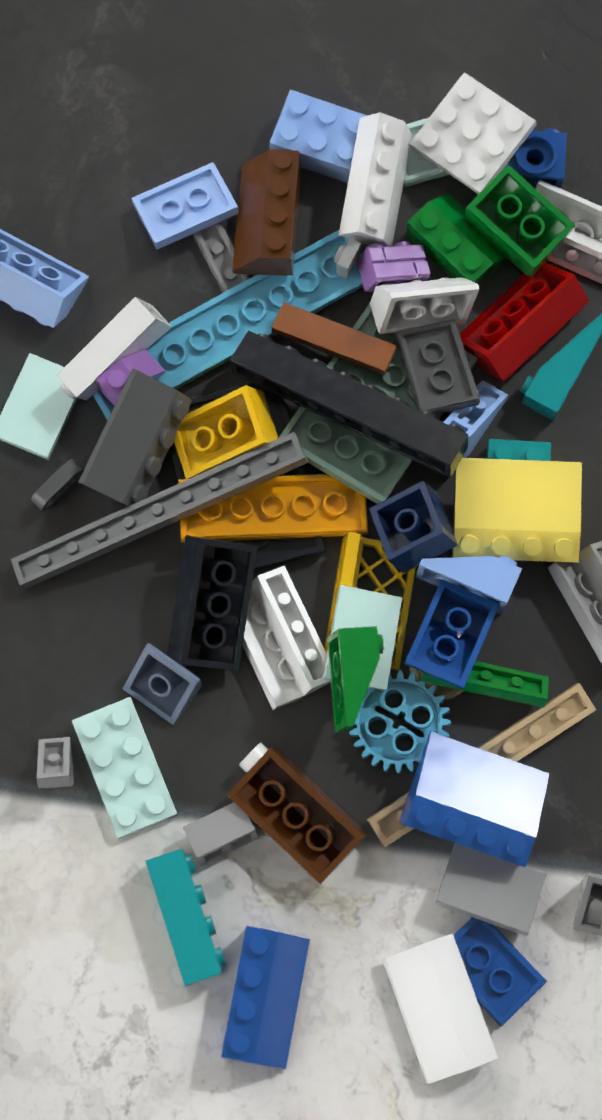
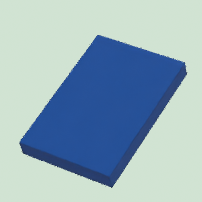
M472 917L453 935L478 1004L500 1027L547 982L493 924Z

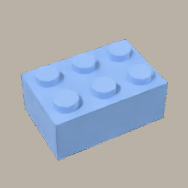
M290 90L270 140V150L300 151L302 168L348 183L359 120L367 115Z

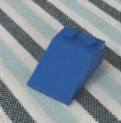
M441 579L404 664L464 689L500 604Z

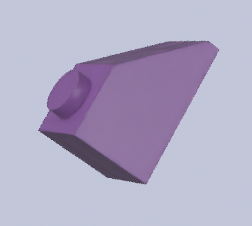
M146 349L119 359L96 379L99 390L114 406L132 369L138 370L156 380L165 373V370Z

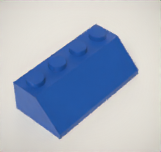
M246 926L221 1057L286 1069L310 939Z

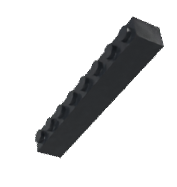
M248 330L230 358L232 374L449 478L453 475L468 449L469 434L465 433L460 426L455 424L448 425L438 420L435 415L423 410L420 412L410 407L401 398L395 397L393 399L382 394L373 385L367 384L365 386L355 381L346 372L340 371L338 373L329 369L325 363L318 359L310 360L300 355L293 347H283L274 343L265 334H255Z

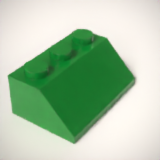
M509 165L466 207L464 219L529 278L553 255L576 226Z
M446 193L429 201L407 221L405 235L416 245H422L424 253L450 278L463 277L480 286L508 258L464 219L466 210L450 194Z

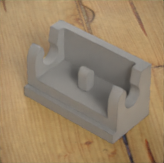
M231 803L183 827L200 866L258 839L249 816L236 803Z

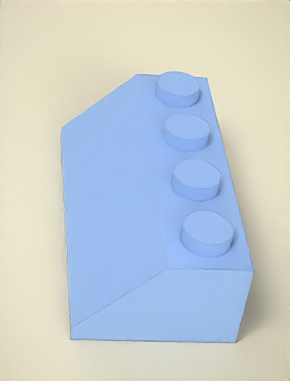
M0 229V300L9 304L14 310L32 316L39 323L54 328L66 318L86 285L89 276Z

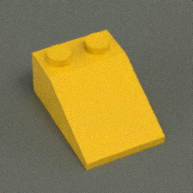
M245 385L188 413L179 426L174 443L185 477L190 479L278 439V435L263 391Z

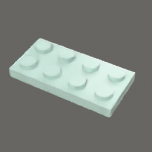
M131 697L72 720L118 839L178 815Z

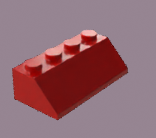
M544 263L531 278L523 274L460 333L464 350L478 358L476 364L485 373L504 382L528 358L535 355L542 345L555 336L572 317L578 315L581 309L590 301L574 274Z

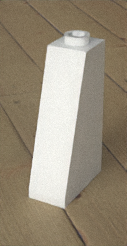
M134 297L56 375L63 382L60 387L72 399L77 397L88 400L99 390L96 379L119 359L149 348L169 331L172 326L151 304Z

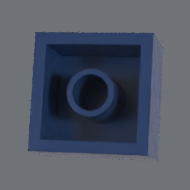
M424 480L369 509L388 561L402 573L419 566L421 559L434 558L458 546L438 493Z

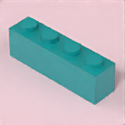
M179 849L146 860L184 985L189 986L223 974L221 967L226 966V961L221 946L214 948L211 938L212 935L217 933L211 915L205 917L201 907L202 904L207 903L201 885H194L191 874L197 872L192 855L185 856L183 849Z

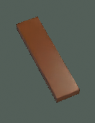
M283 302L271 327L272 333L384 376L397 349V345Z

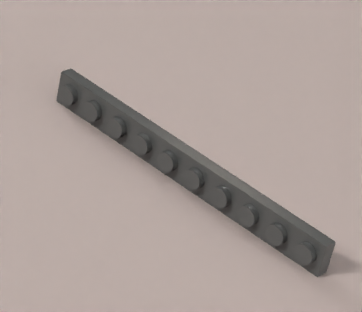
M292 432L11 559L19 586L23 590L308 463L296 433Z

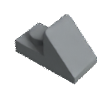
M70 737L39 740L37 763L38 789L73 786L74 777Z
M588 872L581 882V897L573 922L574 930L602 936V875Z

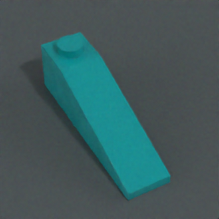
M602 314L538 370L534 378L528 376L520 391L525 394L521 404L554 421L602 335Z

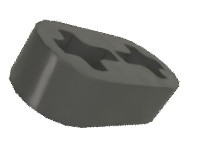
M73 459L67 461L34 493L31 501L41 511H46L80 479L84 470Z

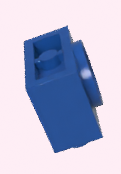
M556 129L533 130L506 166L509 165L533 187H537L539 181L542 180L561 189L565 174L567 133H560ZM535 158L541 164L531 165L527 159Z

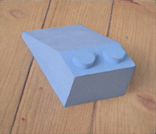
M494 556L421 559L416 578L436 587L439 586L442 579L500 604L496 613L501 615L522 568L517 567V562L505 556H500L499 558Z

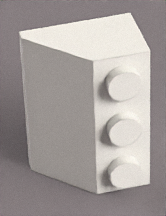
M444 277L430 281L415 280L410 283L401 284L386 283L375 287L370 307L379 334L393 333L455 319L457 326L465 325L480 288L477 283L463 277Z

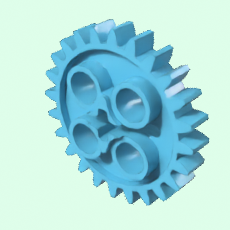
M399 670L397 679H392L391 674H389L386 691L368 688L354 723L357 728L349 732L351 737H360L354 744L356 749L366 748L361 755L362 758L366 759L371 755L374 756L372 759L373 767H376L381 761L384 762V772H388L391 765H395L397 774L401 773L403 765H407L411 773L414 772V763H419L429 732L431 731L448 738L450 736L446 731L442 730V727L451 725L450 720L442 718V716L450 712L449 707L439 706L445 701L444 695L434 697L438 689L436 685L427 689L426 682H421V680L419 683L415 682V672H412L408 679H404L402 670ZM392 693H398L403 697L402 704L397 708H391L386 705V698ZM379 706L396 718L404 715L407 725L423 732L424 737L416 736L403 726L395 729L393 720L376 712L375 708ZM419 709H425L430 713V719L425 724H417L413 721V714ZM375 720H382L387 724L385 732L381 735H374L369 731L370 724ZM409 736L414 740V745L409 751L403 752L397 749L396 743L400 737Z

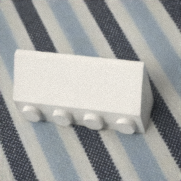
M381 112L360 118L339 229L340 236L352 238L367 245L382 243L383 247L392 246L410 149L409 143L412 138V134L405 121Z

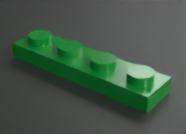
M475 661L464 689L424 672L421 673V682L544 708L548 700V676Z

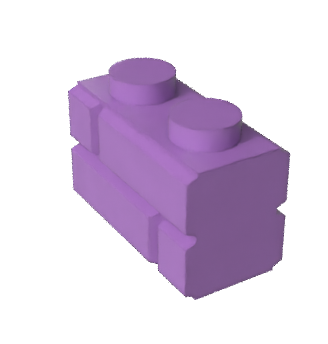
M408 241L398 242L393 246L383 247L382 243H374L367 246L357 259V266L360 275H362L361 280L364 290L366 292H373L376 286L386 283L401 284L410 283L415 280L427 281L431 273L428 263L425 261L426 256L423 246L420 244L410 245Z

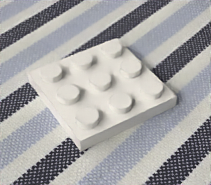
M464 72L409 144L419 154L477 194H480L502 171L536 127L537 123L536 120Z

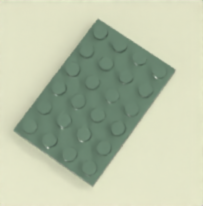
M369 303L353 329L397 345L396 352L385 376L333 356L327 367L338 373L340 371L346 372L355 381L365 386L367 384L373 385L382 394L393 399L395 397L401 398L410 407L417 410L395 338L396 332L378 333ZM465 351L470 369L472 370L478 358ZM301 406L279 437L281 438L295 432L309 464L376 504L390 497L413 461ZM444 413L435 414V416L440 420Z

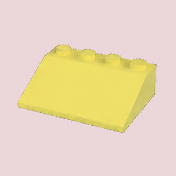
M462 458L455 469L452 531L458 546L452 548L453 558L479 556L499 558L500 556H505L512 560L579 563L582 463Z

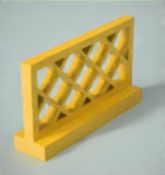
M348 532L342 538L324 649L328 653L327 637L331 635L340 585L357 588L358 579L367 573L377 588L373 592L388 594L384 588L397 579L404 589L399 614V625L396 632L397 637L394 644L393 662H391L390 669L398 671L403 651L415 568L407 571L406 581H404L402 575L405 573H399L395 566L388 561L380 540L360 537L361 534ZM363 546L375 548L382 559L369 567L362 558ZM385 562L394 577L381 585L372 569ZM361 565L364 571L359 574V569Z

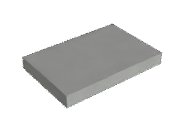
M455 843L435 904L527 936L546 874Z

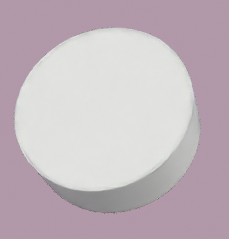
M260 742L242 760L239 766L247 773L268 749Z

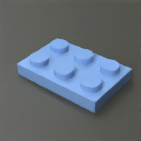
M214 162L132 198L133 205L157 250L239 214L238 206Z

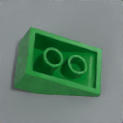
M377 626L338 628L327 637L335 733L343 732L354 726L380 660V654H383V637L381 634L378 635Z

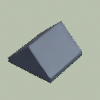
M148 643L127 679L123 690L174 725L200 690L202 684L197 676Z

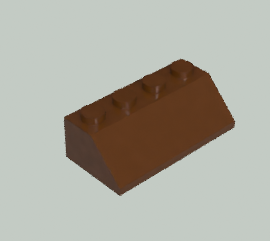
M268 150L242 164L233 274L293 276L302 174L300 151Z
M277 747L269 748L227 794L234 803L320 884L368 835L360 825Z

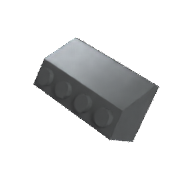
M132 369L78 482L126 506L146 499L156 475L161 470L162 462L168 449L175 440L179 426L188 413L192 399L178 390L138 370Z

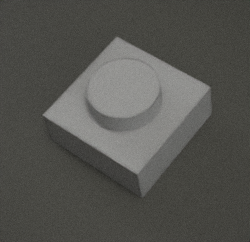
M350 238L346 247L342 245L339 247L334 258V262L337 263V275L346 279L349 277L360 255L361 242Z

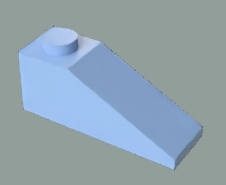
M483 380L476 387L480 398L479 405L454 410L444 421L448 425L455 424L460 426L465 433L469 434L468 449L462 458L469 456L508 398V394Z

